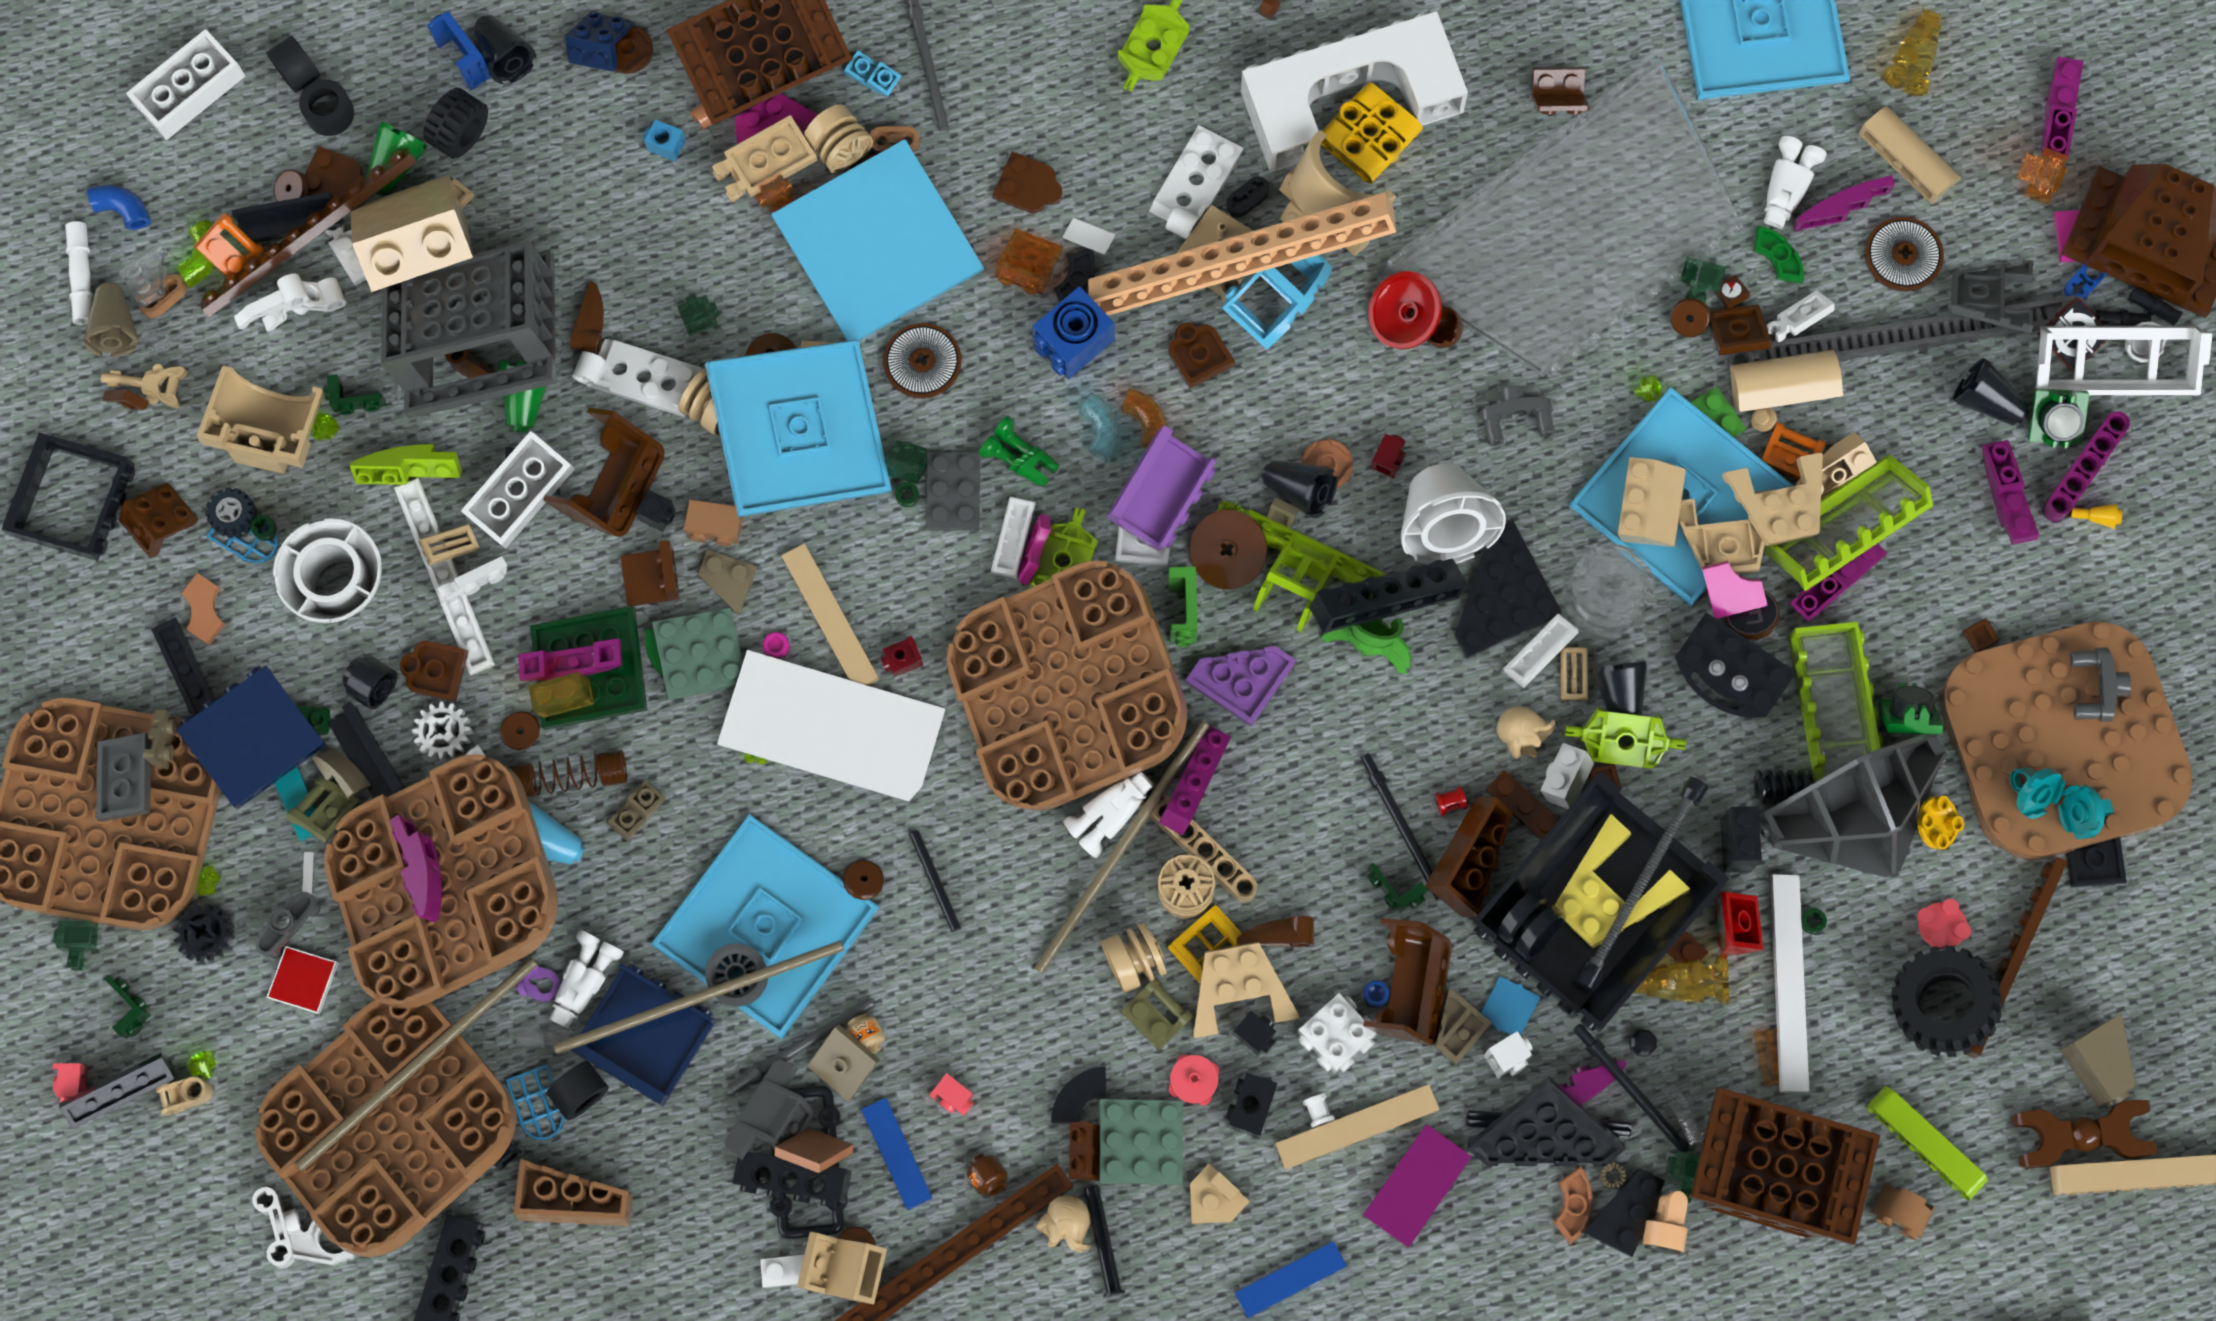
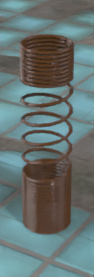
M623 750L599 752L598 758L597 754H594L595 779L593 786L589 781L584 759L581 755V782L579 788L574 780L570 761L567 757L568 778L565 790L560 782L556 763L553 759L554 783L551 792L546 784L540 761L538 762L540 778L538 793L532 763L508 765V768L522 782L527 797L539 796L542 780L547 792L552 794L556 785L555 777L561 790L566 792L569 788V774L573 785L578 790L583 785V772L587 783L592 788L597 783V770L601 784L604 787L605 785L626 784L628 780Z

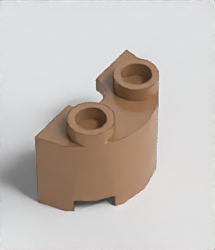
M1884 1183L1871 1213L1877 1216L1875 1220L1888 1227H1891L1892 1223L1902 1228L1901 1234L1910 1239L1917 1240V1237L1921 1239L1935 1207L1926 1204V1199L1905 1188L1899 1190L1890 1183Z

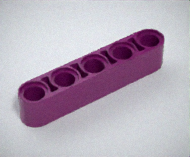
M2121 411L2112 412L2098 427L2044 503L2043 514L2048 520L2052 522L2061 521L2074 507L2129 429L2130 420L2125 413ZM2110 422L2117 424L2119 431L2114 430L2110 426ZM2095 442L2101 443L2105 447V451L2099 450ZM2081 462L2087 463L2090 466L2091 471L2085 470L2082 467ZM2067 483L2074 484L2077 491L2070 490ZM2052 503L2059 504L2062 507V512L2055 510Z

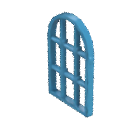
M266 522L263 523L264 527L262 528L261 533H264V530L266 531L267 529H269V526L266 524ZM213 528L206 536L240 557L241 560L253 564L270 560L278 549L279 541L277 534L274 536L275 543L271 540L264 541L274 547L273 551L266 555L254 548L259 541L257 538H255L252 544H248L240 538L233 536L224 545L211 537L215 531ZM232 541H236L248 548L246 553L241 555L229 548ZM251 552H255L263 557V559L251 560L247 557Z
M548 1064L506 1079L520 1125L527 1135L541 1141L556 1136L563 1128L565 1120L561 1113V1122L557 1129L552 1114L559 1112L558 1108H549L544 1092H547L550 1086L545 1088L544 1085L542 1086L537 1072L546 1068L552 1085L554 1080ZM533 1073L539 1090L530 1093L527 1090L523 1077ZM519 1078L524 1096L515 1098L510 1081ZM536 1095L542 1098L546 1112L539 1115L535 1113L530 1099ZM523 1100L527 1102L532 1116L526 1120L522 1119L517 1104ZM543 1117L549 1118L553 1134L543 1137L538 1123V1119ZM532 1122L535 1125L538 1137L529 1133L525 1124Z

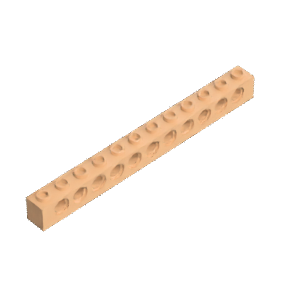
M1385 192L1088 279V293L1091 299L1107 315H1112L1396 233L1394 209Z

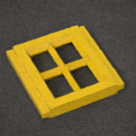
M1215 905L1175 939L1167 949L1200 984L1204 955L1198 960L1185 944L1196 935L1209 951L1220 949L1227 941L1236 946L1237 937L1242 933ZM1210 922L1224 936L1214 947L1200 932Z

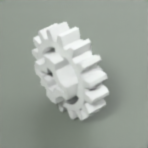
M440 702L439 708H435L430 704V711L427 713L421 710L420 713L423 718L421 720H414L419 728L412 729V733L419 736L414 740V743L417 746L422 745L419 750L423 754L429 751L428 756L433 760L438 755L441 761H445L447 754L454 759L456 758L455 751L458 750L463 753L462 744H470L471 742L466 737V735L473 733L470 727H466L471 721L468 717H464L465 712L462 709L456 711V706L453 703L448 708H446L444 702ZM441 715H446L444 718H435ZM429 725V733L425 735L426 728ZM442 727L447 732L442 735L438 732L439 728ZM459 727V734L456 738L455 730ZM449 744L447 747L437 748L439 745Z

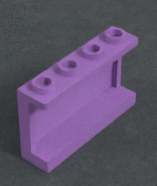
M1165 425L1157 430L1105 517L1156 551L1162 550L1165 546L1169 548L1177 536L1174 531L1178 525L1182 526L1189 517L1190 513L1187 510L1191 503L1195 504L1201 497L1203 491L1200 488L1204 481L1209 482L1214 475L1216 469L1213 466L1217 461L1213 457L1210 459L1205 458L1171 435L1173 431Z

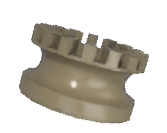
M1607 1164L1600 1172L1601 1183L1609 1189L1620 1187L1626 1180L1625 1170L1619 1164ZM1612 1168L1616 1169L1620 1174V1180H1615L1613 1184L1609 1183L1605 1178V1173L1610 1172Z

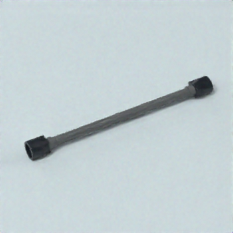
M1689 776L1679 794L1682 799L1679 802L1678 810L1655 847L1656 849L1652 853L1653 856H1650L1647 862L1648 865H1645L1646 868L1640 874L1641 877L1638 878L1639 880L1633 886L1634 889L1631 890L1632 892L1628 895L1629 898L1626 899L1627 901L1623 904L1622 910L1616 916L1615 922L1611 925L1607 932L1608 934H1606L1601 946L1597 950L1598 953L1589 962H1584L1574 981L1591 991L1595 990L1604 973L1601 969L1604 965L1605 957L1609 953L1608 950H1611L1610 947L1616 941L1615 938L1618 937L1617 935L1623 929L1622 926L1625 925L1624 923L1628 920L1629 914L1633 911L1637 904L1636 902H1638L1643 890L1649 883L1648 881H1650L1662 856H1664L1663 853L1669 847L1668 844H1671L1670 841L1676 835L1675 832L1681 826L1680 823L1683 822L1682 820L1688 814L1687 811L1691 810L1693 806L1699 805L1709 788L1701 780Z

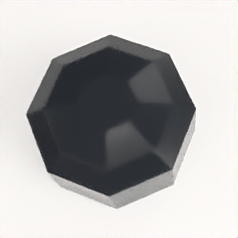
M1638 1030L1630 1038V1050L1637 1056L1648 1057L1657 1048V1037L1650 1030Z

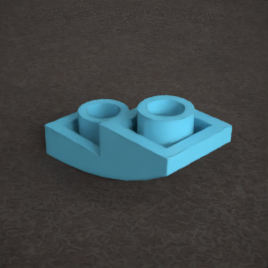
M857 50L843 72L848 77L886 97L890 95L902 76L881 61L879 64L859 50Z

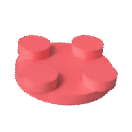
M1954 899L1933 903L1926 908L1920 909L1917 914L1919 932L1931 947L1938 946V949H1945L1946 945L1956 947L1971 935V928L1967 924L1964 914L1959 909L1958 902Z
M1184 1054L1179 1056L1177 1063L1171 1071L1169 1093L1171 1096L1179 1098L1186 1103L1202 1106L1208 1105L1218 1086V1065L1199 1055Z

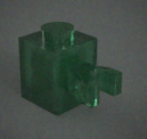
M1687 256L1680 282L1691 285L1685 298H1696L1706 303V290L1719 292L1726 266Z
M695 295L685 298L686 303L677 306L689 337L718 326L716 317L720 316L714 301L709 303L706 295L698 298Z
M58 921V928L54 930L53 939L57 949L69 952L67 968H71L73 971H84V952H97L99 925L92 921Z
M1676 1151L1673 1157H1668L1666 1173H1670L1669 1181L1680 1183L1679 1191L1683 1192L1687 1197L1688 1203H1691L1690 1193L1700 1155Z

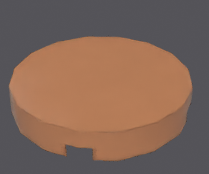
M1333 439L1313 442L1306 448L1301 459V464L1326 466L1334 469L1333 476H1336L1338 479L1337 489L1348 482L1353 472V460L1350 451L1342 443Z

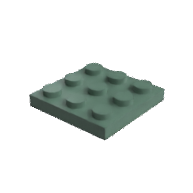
M731 608L652 622L667 700L735 688L743 661Z
M1100 1099L1099 1184L1182 1185L1183 1101Z

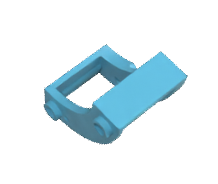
M1321 255L1291 263L1307 278L1300 291L1276 268H1271L1247 275L1238 286L1233 285L1224 295L1226 299L1222 308L1263 347L1269 349L1291 327L1290 324L1296 318V313L1298 312L1302 315L1315 299L1314 294L1317 292L1318 287L1322 288L1329 278L1333 267ZM1259 276L1290 303L1268 327L1238 300Z

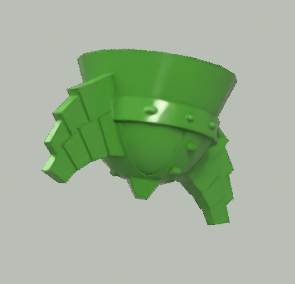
M1382 618L1324 633L1320 637L1326 642L1334 640L1349 641L1362 654L1361 657L1382 655L1393 663L1398 673L1407 674V668L1411 667L1410 659L1412 656L1409 652L1410 647L1400 637L1404 629L1401 618L1393 620L1390 623L1391 628L1382 622Z

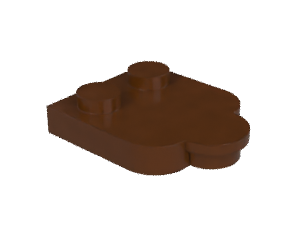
M318 146L305 173L309 184L307 196L330 192L334 197H341L348 192L347 189L352 183L358 180L361 182L365 179L362 176L363 171L360 164L355 159Z
M1012 151L992 198L1023 211L1037 213L1044 208L1045 204L1053 205L1061 199L1062 187L1056 181L1055 171L1051 166Z
M1183 323L1175 330V338L1169 345V355L1189 389L1235 366L1233 357L1212 326L1200 325L1197 327L1192 323Z
M431 641L418 643L413 652L404 655L400 661V670L406 676L407 687L417 694L456 702L469 650Z

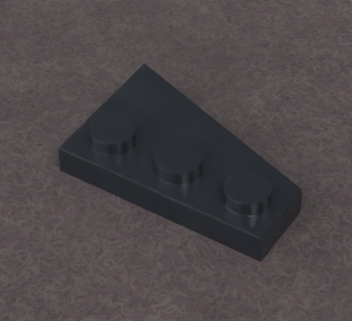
M1641 1168L1637 1169L1616 1192L1612 1200L1606 1206H1603L1589 1225H1586L1581 1233L1624 1255L1633 1257L1645 1230L1646 1220H1649L1665 1180Z

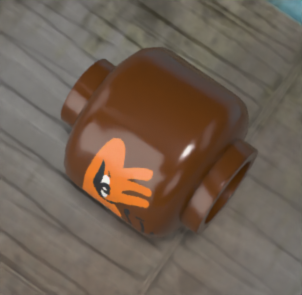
M979 1154L970 1161L971 1166L967 1170V1178L978 1194H987L990 1197L998 1194L1006 1187L1008 1173L997 1156Z

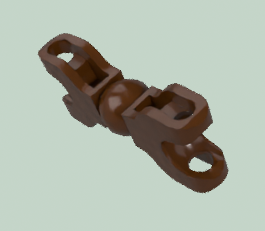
M2122 1101L2112 1107L2106 1117H2100L2095 1120L2089 1117H2078L2072 1122L2071 1120L2061 1121L2044 1109L2014 1114L2011 1117L2015 1127L2032 1128L2038 1133L2040 1138V1147L2037 1151L2026 1153L2019 1157V1167L2023 1169L2048 1167L2054 1164L2063 1152L2073 1149L2089 1152L2097 1147L2110 1148L2124 1159L2147 1157L2158 1153L2157 1144L2154 1141L2138 1140L2132 1136L2129 1129L2130 1121L2133 1117L2144 1115L2151 1110L2150 1101Z

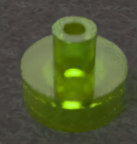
M1655 375L1642 377L1640 386L1634 388L1636 397L1643 396L1644 400L1648 403L1660 400L1661 385Z
M319 413L312 427L314 431L312 435L318 441H321L323 438L327 440L333 439L339 431V425L331 416Z
M203 1051L191 1057L187 1061L186 1066L192 1076L202 1075L203 1079L207 1080L213 1077L214 1073L211 1069L215 1067L217 1061L211 1051Z

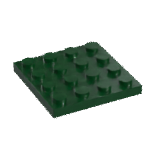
M633 606L530 625L533 652L545 651L549 653L593 646V642L620 639L622 666L586 676L536 681L541 727L544 730L648 710L636 611Z

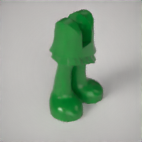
M1006 415L998 424L994 436L991 435L982 445L979 455L983 458H998L1011 465L1009 471H1016V475L1022 476L1038 486L1045 487L1049 480L1044 474L1034 468L1035 465L1039 464L1053 474L1056 473L1059 465L1044 449L1041 450L1039 446L1033 447L1018 437L1013 431V419ZM998 440L1008 444L1009 446L1020 452L1023 456H1016L1008 449H1006L1003 445H1001V443Z

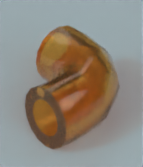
M1129 388L1122 413L1131 415L1140 422L1142 435L1139 445L1147 449L1157 430L1164 425L1168 427L1163 410L1153 398L1136 389Z

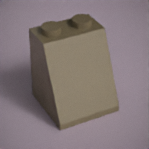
M2120 1014L2060 1049V1052L2097 1107L2102 1104L2110 1107L2130 1096L2128 1090L2135 1087V1080L2124 1021Z

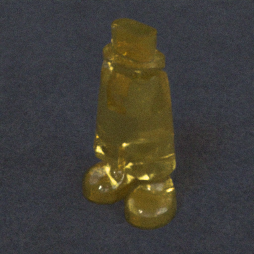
M1925 9L1921 16L1915 20L1914 25L1905 35L1892 59L1895 65L1888 66L1883 73V79L1890 87L1894 89L1902 87L1907 77V69L1913 64L1903 92L1912 96H1925L1928 93L1930 83L1923 76L1928 77L1932 71L1941 30V15Z
M1727 953L1718 954L1714 964L1703 967L1702 959L1655 967L1634 991V994L1647 993V997L1653 996L1667 1000L1703 1003L1704 997H1714L1722 1005L1729 1004ZM1704 980H1719L1712 984H1704Z

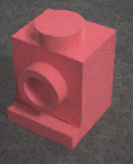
M53 1063L52 1069L58 1071V1075L55 1076L53 1081V1090L56 1093V1097L60 1098L59 1103L87 1089L88 1066L81 1063Z
M947 1073L930 1094L931 1099L934 1101L938 1097L942 1099L939 1104L951 1114L956 1110L965 1116L974 1105V1102L971 1101L974 1097L973 1093Z

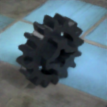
M208 903L205 904L204 910L198 904L194 905L193 913L186 909L184 912L187 917L185 919H177L181 923V927L173 929L174 932L179 934V937L174 939V943L182 944L178 951L182 954L187 953L186 958L191 961L196 957V962L203 964L205 957L211 963L214 962V955L223 958L222 949H231V946L227 943L228 939H235V936L229 933V930L235 928L234 924L226 923L230 916L227 913L222 914V909L218 906L213 909L212 905ZM203 917L202 920H199V921L194 922V921L197 920L198 918ZM219 924H220V927H221V935H220V936L218 935V930H217ZM196 929L207 931L212 938L201 936ZM188 931H189L190 937H191V939L189 940V942H188V936H187V935H188ZM215 945L212 948L204 951L205 947Z

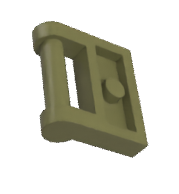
M320 776L315 781L314 788L296 808H291L288 811L286 817L291 823L301 826L326 843L336 832L335 828L338 822L347 813L358 807L359 800L354 796L347 798L338 785L330 780H326L324 776ZM323 793H329V796L310 817L304 815Z
M1155 977L1121 1010V1014L1160 1051L1194 1018V1015L1189 1010L1186 1012L1160 986L1161 982ZM1152 993L1178 1019L1174 1025L1147 999Z

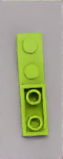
M433 444L390 448L363 456L350 463V469L356 484L407 485L409 477L460 478L462 473L457 452H436Z

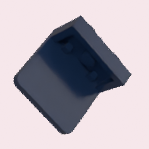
M599 12L587 14L565 35L568 62L614 72L618 68L615 44L633 28V22L620 16L612 17L602 15Z

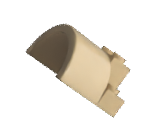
M1321 130L1312 137L1296 168L1288 172L1279 189L1291 200L1280 218L1283 222L1378 195L1355 192L1344 187L1330 176L1324 168L1319 155L1320 145L1327 137ZM1387 190L1386 193L1392 204L1396 196L1390 190ZM1370 240L1345 248L1356 256L1367 247Z
M222 366L197 433V438L202 445L227 450L235 463L285 474L287 465L303 468L311 446L308 439L323 399V391L321 388L313 387V393L308 396L284 395L259 387L241 377L232 367Z

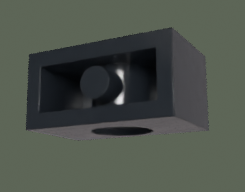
M1246 1073L1244 1079L1238 1078L1234 1094L1239 1096L1236 1105H1229L1225 1120L1230 1121L1228 1128L1260 1138L1278 1083ZM1247 1098H1253L1257 1101L1258 1108L1253 1112H1248L1243 1108L1242 1102Z

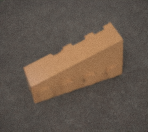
M520 1159L513 1214L519 1221L630 1226L633 1199L628 1191L595 1181L585 1180L576 1175L562 1173L553 1168L543 1165L539 1166L530 1163V1161Z

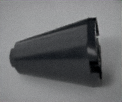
M492 15L482 16L476 21L474 33L488 72L495 82L504 84L502 81L509 80L511 83H514L532 70L534 66L532 61L534 57L536 58V53L529 43Z
M1985 358L1978 360L1968 370L1971 374L1966 380L1964 378L1961 379L1952 396V399L1958 405L2012 426L2016 423L2021 424L2029 414L2027 410L2028 403L1992 363Z
M1271 461L1262 470L1264 485L1312 518L1321 517L1325 513L1322 510L1326 504L1331 505L1338 483L1337 477L1333 476L1335 470L1326 466Z
M1646 661L1593 667V674L1607 711L1642 715L1647 673Z

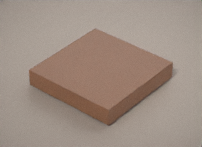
M808 1128L777 1145L774 1156L820 1173L853 1153V1144Z

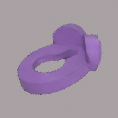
M537 966L517 983V990L521 996L528 995L534 1000L547 1002L556 998L561 981L553 971ZM532 978L538 980L549 978L553 982V988L548 993H541L537 986L530 984V980Z

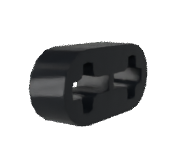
M1253 177L1235 190L1227 199L1226 207L1228 213L1233 217H1243L1268 197V181L1263 177ZM1253 185L1257 187L1263 186L1261 194L1257 191L1250 196L1253 192ZM1244 198H1246V200L1243 202L1242 209H1240L1239 207H1236L1235 209L1233 208L1234 200H1236L1237 202H1241Z

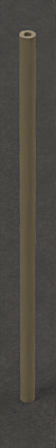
M1203 720L1199 721L1034 969L1042 974L1045 972L1210 726Z
M841 940L555 1043L556 1054L566 1052L844 951Z
M530 957L295 1163L302 1172L527 976L538 964Z

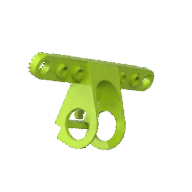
M1228 500L1222 501L1217 507L1216 511L1237 510L1251 516L1261 526L1266 536L1267 545L1281 551L1261 586L1253 611H1259L1274 584L1281 586L1309 600L1296 629L1299 633L1304 631L1312 616L1309 607L1315 598V594L1321 589L1326 588L1332 575L1346 583H1356L1368 577L1374 576L1376 578L1386 575L1367 564L1251 509L1248 511L1240 505L1237 506L1236 502L1233 504V501H1230V503ZM1285 566L1296 570L1292 578L1280 573ZM1305 575L1319 581L1315 589L1300 583Z

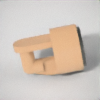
M1673 1191L1669 1195H1662L1660 1197L1654 1221L1646 1220L1642 1245L1645 1246L1644 1248L1673 1255L1684 1253L1688 1228L1684 1227L1688 1200L1683 1192Z

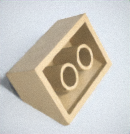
M1629 457L1618 536L1622 542L1675 547L1686 469L1654 459Z

